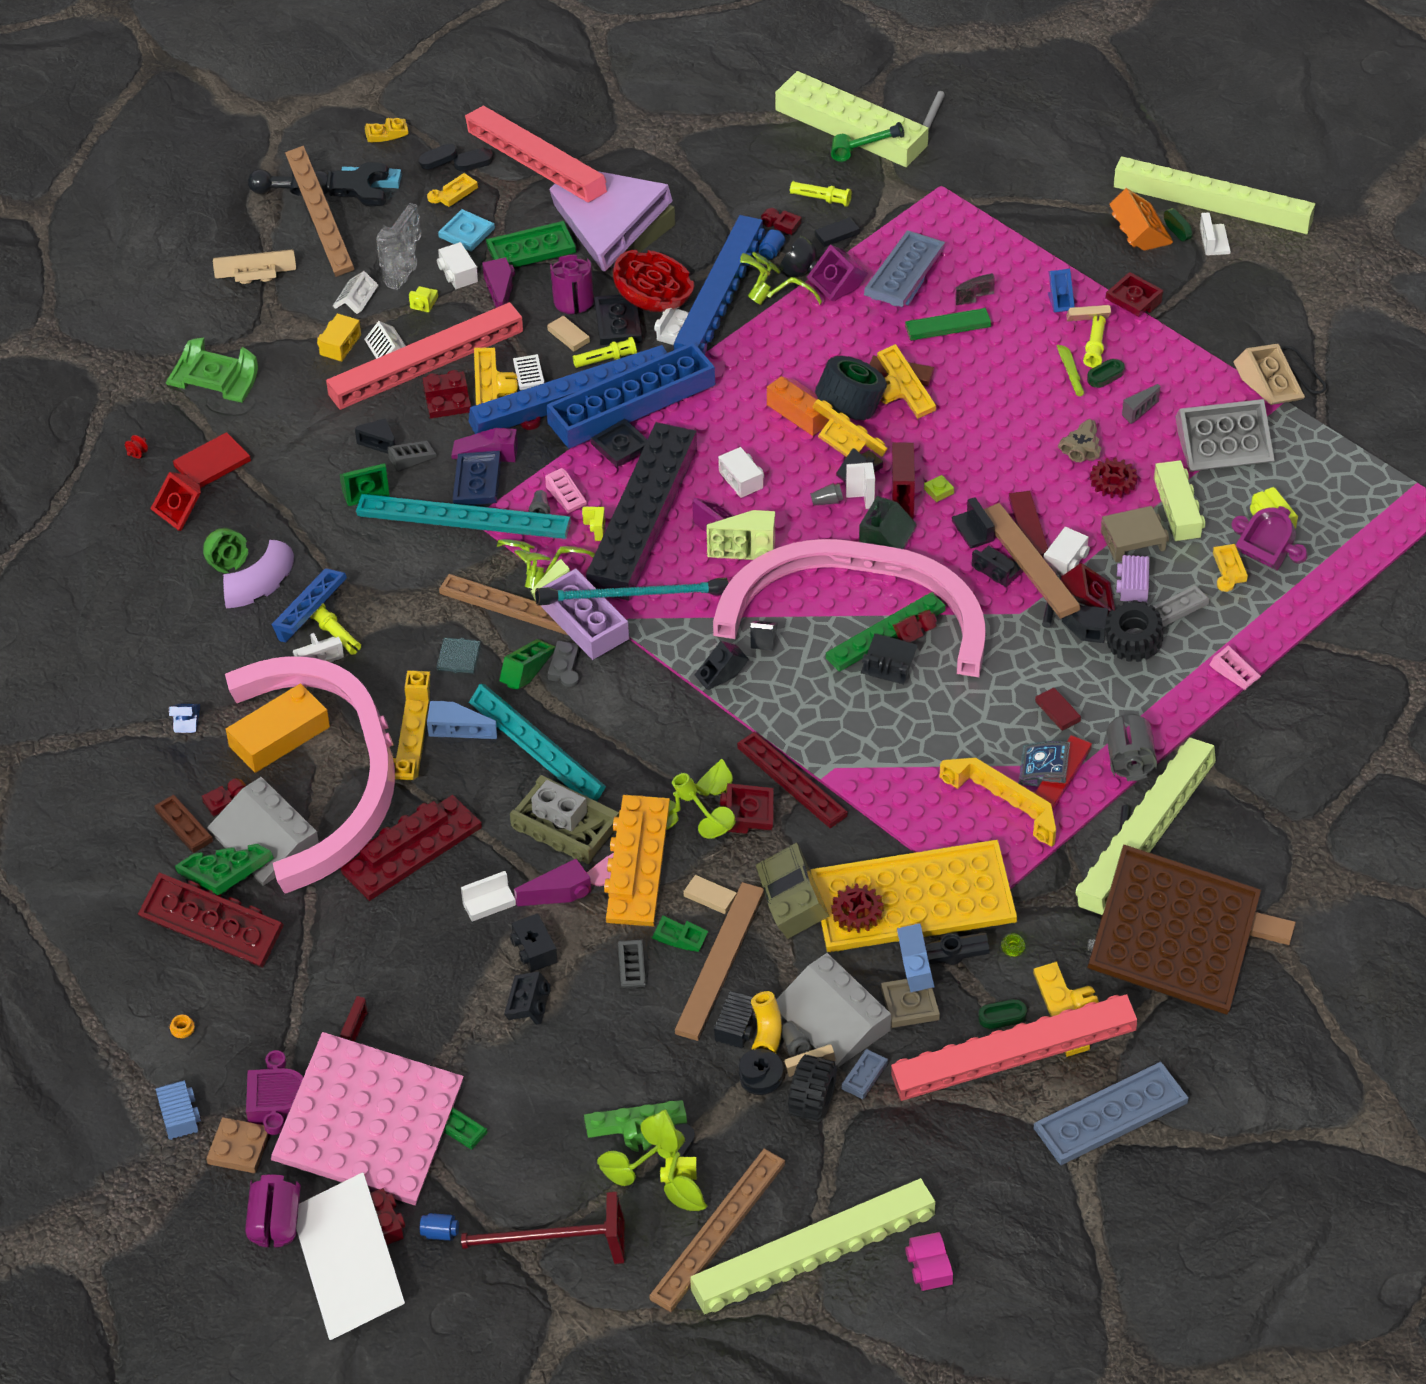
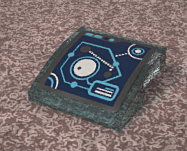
M1045 741L1024 745L1019 784L1039 786L1042 781L1066 783L1070 742Z

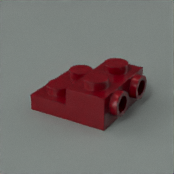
M1129 272L1106 292L1105 299L1140 317L1145 311L1150 313L1162 302L1163 290Z
M451 370L443 375L431 373L427 377L422 378L430 419L470 412L471 404L464 371Z
M727 783L726 791L721 792L720 806L729 808L735 815V825L727 832L747 834L748 828L772 830L773 788Z
M384 1188L370 1193L386 1245L403 1239L402 1228H405V1223L401 1213L395 1214L393 1208H396V1203L392 1193L386 1194Z

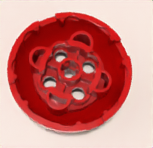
M630 250L624 252L617 258L613 268L614 283L620 294L631 304L652 312H665L669 308L675 310L688 301L694 288V281L690 280L689 271L682 264L667 255L648 250L647 253H638L637 250Z

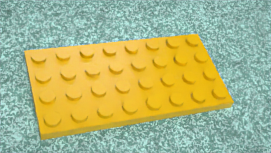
M998 840L811 869L812 877L829 914V917L821 921L827 952L899 941L897 928L919 923L921 924L923 937L1017 922V915ZM855 884H858L859 888H863L865 884L868 885V891L876 889V895L882 896V903L884 904L882 920L877 919V926L869 925L870 931L861 928L860 933H857L856 928H853L850 932H847V926L840 928L839 921L834 922L831 910L833 897H838L837 891L845 892V886L847 885L853 889Z

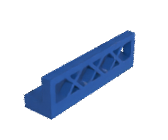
M325 568L272 623L278 640L286 643L347 579L346 574Z

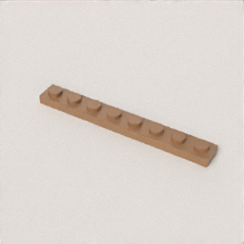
M304 145L285 152L335 277L353 271V264Z

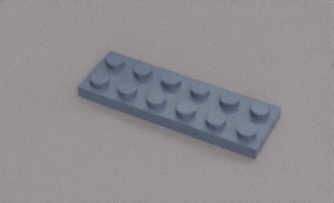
M907 230L865 287L864 295L874 300L890 303L893 306L903 307L944 250L945 242Z
M1159 1062L1035 1122L1034 1130L1058 1163L1063 1165L1187 1104L1188 1096L1162 1062Z

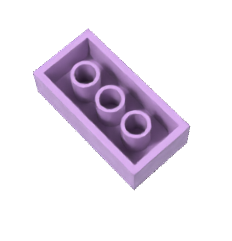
M576 568L541 587L563 591L596 589ZM604 597L565 599L550 605L541 606L592 660L629 640L628 621Z

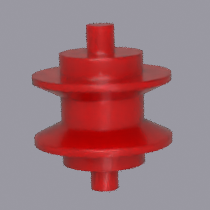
M133 435L131 441L125 442L128 456L141 458L142 452L146 453L148 451L144 437Z

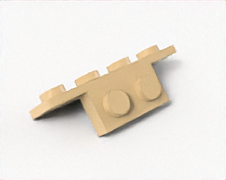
M293 249L213 258L215 278L235 277V282L240 281L241 284L251 283L252 280L258 279L263 282L271 281L272 278H276V272L296 270Z

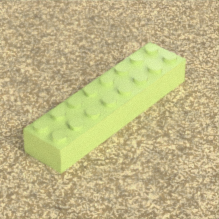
M799 71L791 76L775 92L777 111L833 136L846 134L852 140L888 130L890 126L900 122L904 129L903 138L900 136L896 138L889 137L859 147L904 167H907L928 146V127Z

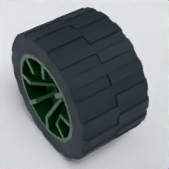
M834 356L828 360L816 386L815 394L820 401L824 400L831 404L832 409L837 413H843L854 420H866L874 415L887 387V383L883 375L870 364L849 356Z

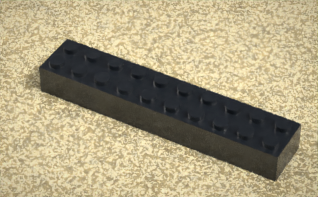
M655 422L587 570L586 579L596 589L636 587L697 450L696 430ZM617 596V597H614V598H619V599H623V600L629 601L630 598H631V596H622V597H621V596H620V597Z

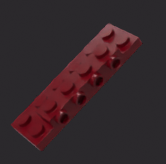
M451 795L439 804H436L434 801L429 804L422 803L414 814L402 816L394 827L383 828L379 836L370 840L357 857L340 867L341 873L371 901L481 829V821L454 795Z
M160 872L137 914L143 919L261 968L264 967L284 926L282 922L263 915V911L254 906L245 908L241 906L242 903L234 898L229 897L226 900L221 898V894L216 895L211 890H208V892L202 890L201 886L193 881L184 883Z

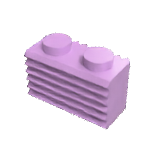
M1123 555L1122 563L1117 564V577H1121V580H1117L1116 593H1120V601L1133 602V600H1138V602H1147L1149 557Z

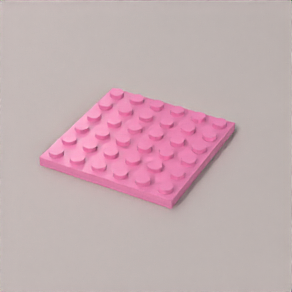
M322 1032L271 1155V1160L339 1182H344L363 1172L369 1191L374 1192L384 1188L386 1194L392 1193L394 1199L416 1206L464 1076Z

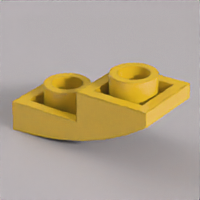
M386 118L385 124H366L365 133L368 142H383L408 135V127L405 119Z

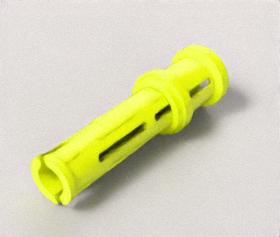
M792 181L790 186V194L824 199L830 204L835 202L848 207L851 201L852 191L848 188L846 190L836 189L835 186L825 188Z
M1099 315V321H1097L1098 316L1093 317L1090 341L1085 346L1087 353L1084 355L1083 362L1091 368L1102 363L1101 354L1104 352L1102 339L1106 319Z
M629 337L628 340L618 343L614 341L610 343V346L572 357L575 368H579L611 358L617 360L622 356L633 355L637 353L633 337ZM602 354V356L586 360L587 357Z
M324 603L310 616L311 619H315L319 623V627L322 630L329 631L335 638L339 637L342 645L351 655L357 653L352 646L358 650L361 649V644L337 622V616L332 612L330 613Z

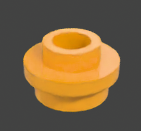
M187 1015L174 1017L170 1024V1032L176 1038H186L195 1029L193 1020Z

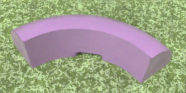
M269 540L265 554L254 565L239 572L224 574L223 583L226 608L252 604L254 599L262 595L267 597L279 588V583L285 576L288 577L294 562L292 549L281 541Z

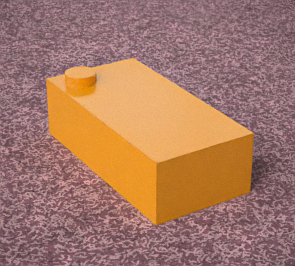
M300 683L227 727L226 734L229 747L256 773L325 731L330 725L327 709Z

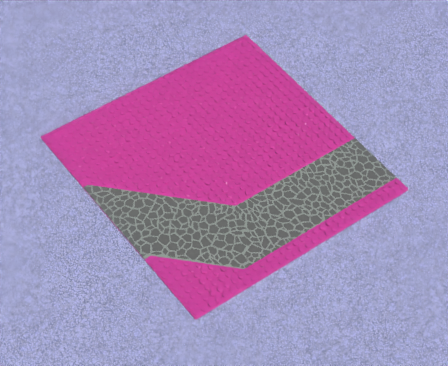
M940 186L847 252L868 272L855 291L831 301L808 279L805 282L812 286L819 294L822 301L820 305L810 290L804 286H798L705 353V356L715 367V386L629 422L647 439L655 422L697 431V450L637 582L636 588L700 584L714 578H727L729 583L744 566L753 561L749 559L707 557V533L693 523L692 501L694 498L718 503L734 516L752 510L775 511L774 549L807 540H847L915 552L937 561L954 572L971 589L983 612L985 621V649L980 676L974 677L957 674V660L962 642V632L958 619L951 608L928 588L901 577L836 567L811 568L790 573L771 582L754 596L743 613L736 639L713 636V620L721 596L691 592L631 596L629 601L614 597H606L605 599L628 621L629 640L752 732L755 731L772 747L914 853L998 840L1011 890L1137 782L1127 781L1126 777L1119 776L1116 773L1114 776L1110 768L1106 730L1116 717L1123 716L1129 744H1132L1128 714H1137L1144 717L1150 723L1158 764L1244 690L1209 665L1213 657L1229 645L1261 676L1426 535V488L1291 403L1285 402L1270 405L1241 379L1235 368L1144 312L1138 317L1105 299L1106 292L1108 291L1107 288L947 188ZM907 230L945 242L944 250L926 273L925 280L909 305L904 304L903 307L893 306L890 303L874 300L864 295L865 287ZM1070 269L1074 307L1110 306L1111 314L1106 319L1102 339L1104 345V352L1101 354L1102 363L1109 359L1122 361L1125 365L1122 377L1101 388L1092 387L1088 384L1087 374L1092 368L1084 364L1083 358L1087 353L1085 350L1086 343L1090 341L1092 320L1067 321L1066 314L1068 311L1053 312L1048 292H1051L1048 271ZM986 308L991 320V327L911 341L905 328V321ZM896 344L907 362L934 367L929 387L924 386V388L935 403L936 411L917 419L907 402L903 398H899L888 404H883L880 401L874 415L869 419L854 420L849 418L850 422L854 425H860L868 432L867 434L871 437L882 440L888 448L883 457L866 445L859 452L863 454L870 450L883 461V468L874 473V509H865L864 497L846 498V483L836 476V472L846 459V456L818 437L822 430L812 436L767 405V386L780 376L798 381L815 393L816 386L831 357L849 356L870 364L873 355L877 356V352ZM1056 345L1065 346L1071 351L1080 376V383L1084 390L1082 396L1076 395ZM1159 384L1161 386L1159 402L1138 420L1130 424L1122 416L1123 400ZM1264 399L1274 462L1189 472L1179 440L1175 418L1179 409ZM1087 419L1094 420L1097 426L1096 436L1099 438L1098 445L1101 447L1100 457L1094 461H1072L1068 455L1062 453L1058 448L1059 442L1063 437L1068 436L1070 432L1077 430L1079 425ZM590 439L570 448L497 500V503L487 507L529 512V506L533 500L534 493L538 490H543L547 494L550 514L570 516L571 518L566 539L484 531L497 541L509 539L535 546L534 549L530 548L531 553L543 554L550 557L551 561L560 546L580 547L596 553L601 541H595L594 532H590V525L583 524L582 508L604 507L606 531L640 455L616 467L591 444ZM892 442L914 443V519H892ZM739 447L746 454L749 453L756 466L761 467L764 472L763 489L742 498L739 497L720 474L718 456ZM1115 457L1118 462L1124 459L1126 465L1131 463L1132 469H1136V475H1138L1135 490H1130L1129 495L1122 493V498L1118 497V495H1114L1111 498L1110 494L1102 496V491L1095 492V487H1091L1090 473L1093 465L1097 466L1098 461L1105 463V458L1113 461ZM1181 460L1183 468L1188 471V482L1193 485L1194 499L1199 502V513L1204 516L1205 528H1202L1201 538L1175 541L1154 481L1155 464ZM560 468H563L568 473L587 502V505L570 513H567L546 488L545 476ZM943 475L954 487V494L935 502L924 490V483ZM832 483L834 485L840 484L843 500L839 501V504L813 506L810 493ZM1276 488L1298 515L1295 529L1296 537L1293 545L1301 544L1306 548L1308 552L1306 561L1300 564L1294 563L1288 553L1278 571L1238 551L1248 575L1247 582L1236 583L1234 588L1228 592L1219 590L1217 580L1222 575L1213 555V547L1230 544L1236 545L1241 535L1234 532L1232 528L1233 519L1237 516H1245L1250 521L1253 517L1250 511L1252 496L1258 492H1264L1266 489ZM1030 491L1047 547L1051 546L1064 527L1088 536L1090 550L1085 559L1082 558L1079 564L1083 563L1111 582L1114 606L1118 604L1122 606L1123 602L1126 601H1120V593H1116L1117 580H1121V577H1117V564L1122 563V561H1114L1101 534L1102 516L1152 506L1155 513L1159 514L1163 529H1166L1169 535V541L1166 542V550L1160 551L1158 545L1125 551L1124 554L1131 557L1133 555L1149 557L1147 606H1155L1195 585L1209 598V604L1164 626L1162 646L1160 649H1157L1155 655L1151 654L1149 659L1145 660L1142 658L1140 662H1136V660L1128 662L1126 658L1121 660L1117 658V654H1112L1111 648H1108L1106 631L1104 643L1081 641L1062 622V618L1060 619L1055 611L1051 627H1043L1042 622L1047 601L1024 571L1005 587L972 567V552L975 549L982 552L988 545L1013 561L1015 560L995 534L994 541L975 548H969L953 524L952 517L967 512V500L976 497L983 509L1000 503L1015 522L1008 499L1009 493ZM504 545L513 553L514 550H523L520 547ZM569 552L560 554L557 561L562 559L570 571L576 568L586 578V573L593 557L586 553ZM537 560V566L543 567V572H546L551 561ZM930 592L946 605L945 611L936 616L937 626L929 631H924L921 628L923 636L910 642L918 646L904 685L861 674L864 664L862 659L840 672L826 659L827 651ZM757 620L778 623L773 651L751 648V622ZM1133 628L1125 632L1129 634L1141 633L1144 630ZM720 641L737 645L749 658V661L736 677L707 690L694 674ZM1246 675L1243 679L1247 681L1251 677ZM1053 687L1081 716V722L1063 731L1035 702L1036 696ZM1071 735L1092 743L1090 752L1053 810L1056 826L1055 845L1053 847L1040 842L1033 836L1035 819L1031 818L1021 809L1013 807L1003 798L994 795L982 785L976 784L969 778L957 789L951 784H946L940 778V763L943 760L977 758L1035 793L1046 775L1022 778L1025 749L1027 746L1045 743L1066 744Z

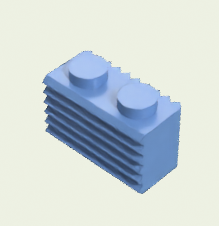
M185 1080L155 1088L168 1138L172 1140L178 1136L182 1137L183 1135L198 1132L196 1122H200L201 1119L198 1108H192L191 1105L192 1102H195L192 1087L187 1088Z

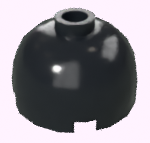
M800 236L791 246L793 248L789 253H786L779 266L782 272L792 277L804 276L807 272L810 273L816 265L817 250L814 244L807 238Z

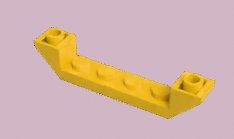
M407 671L405 709L397 757L393 758L395 779L414 780L419 774L429 711L430 672Z
M977 758L943 760L940 763V778L946 784H951L959 789L969 778L972 779L976 784L982 785L994 795L1003 798L1013 807L1021 809L1031 818L1035 819L1033 836L1051 847L1055 845L1056 826L1051 803Z

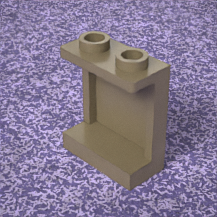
M1152 506L1102 516L1101 534L1115 562L1122 561L1125 551L1158 545L1160 551L1166 550V542L1169 541V535L1167 530L1163 529L1159 514L1155 513Z

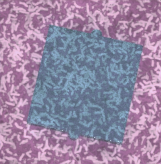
M444 638L437 670L453 671V673H474L480 641L464 640V638Z

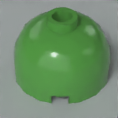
M229 528L216 529L207 536L203 544L205 560L218 572L229 573L228 570L233 567L237 570L245 562L248 555L246 538L239 532Z

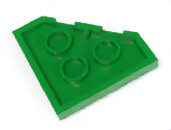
M259 844L248 845V849L236 851L235 847L216 850L214 855L204 856L203 852L194 853L175 865V868L179 875L199 884L207 890H211L216 895H220L239 881L246 879L248 875L257 869L264 867L266 863L274 858L272 852Z

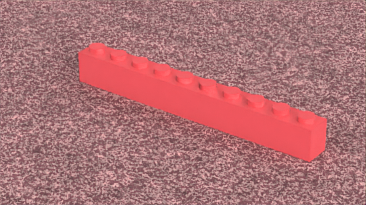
M482 106L465 115L469 133L589 203L607 192L606 178L602 173L554 147L552 144L547 143L493 110Z
M510 302L327 379L328 395L340 410L468 356L474 353V348H486L523 332L522 316Z
M1127 994L1123 996L1114 995L1106 1001L1099 1003L1091 1002L1076 1010L1067 1009L1059 1015L1052 1017L1044 1016L1036 1022L1029 1024L1020 1023L1006 1031L997 1030L986 1037H974L959 1045H947L939 1051H927L912 1059H900L891 1065V1075L900 1100L903 1101L1136 1031L1137 1018Z

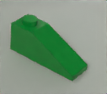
M536 639L505 656L499 681L507 684L512 689H520L529 684L552 656L556 646Z

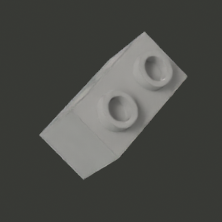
M546 780L531 798L532 812L537 817L544 818L559 828H565L571 832L587 814L586 798L549 780Z

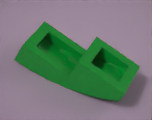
M662 916L652 938L680 949L699 952L708 931L686 921L685 925H682Z

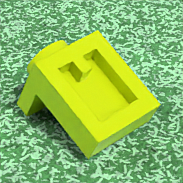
M419 286L416 292L410 291V308L430 312L438 298V290Z
M583 507V524L590 525V532H594L595 541H601L605 533L606 522L604 507Z
M672 1157L666 1158V1165L661 1167L660 1180L665 1182V1185L670 1182L668 1175L673 1160ZM679 1157L674 1171V1178L681 1175L691 1180H697L696 1157Z

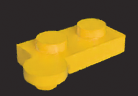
M463 173L443 186L442 191H430L427 194V199L430 203L442 202L450 207L476 190L478 182Z
M1235 544L1213 547V555L1222 575L1217 580L1218 589L1228 592L1234 588L1236 583L1247 582L1248 575Z

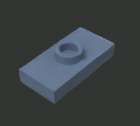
M866 1049L843 1081L842 1090L864 1099L887 1066L888 1059Z

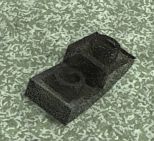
M993 273L972 278L957 286L955 304L975 303L976 296L994 294L995 278Z

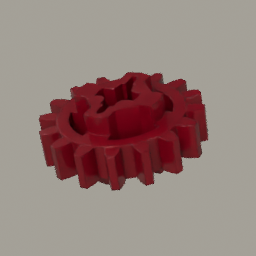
M1115 457L1113 461L1105 458V463L1098 461L1097 466L1093 465L1090 473L1091 487H1095V492L1102 491V496L1110 494L1111 498L1114 495L1122 498V493L1129 495L1130 490H1135L1138 475H1136L1137 470L1132 469L1131 463L1126 465L1124 459L1118 462Z
M855 884L853 889L847 885L845 886V892L837 891L838 897H833L831 910L834 922L839 921L840 928L847 926V932L856 928L857 933H860L861 928L870 931L869 925L877 926V919L882 920L884 904L882 903V896L876 895V889L868 891V885L865 884L863 888H859V885Z

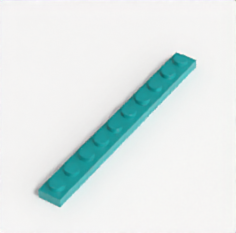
M361 494L356 509L357 516L561 539L567 538L571 524L570 516Z

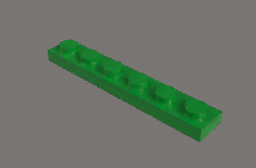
M930 592L827 651L826 659L840 672L863 659L864 654L867 655L874 633L897 639L898 636L893 624L910 615H915L916 619H919L918 614L928 609L936 617L945 611L946 605Z

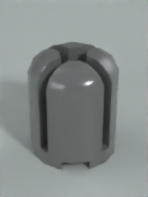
M1128 714L1132 744H1129L1123 716H1119L1108 725L1106 730L1111 771L1114 776L1116 773L1119 776L1126 777L1127 781L1147 778V773L1152 771L1154 767L1157 768L1151 725L1144 717L1137 714Z

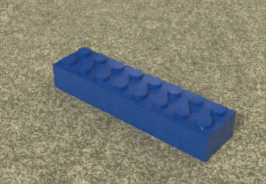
M692 342L547 404V421L569 449L590 440L591 437L623 419L632 422L715 386V367Z

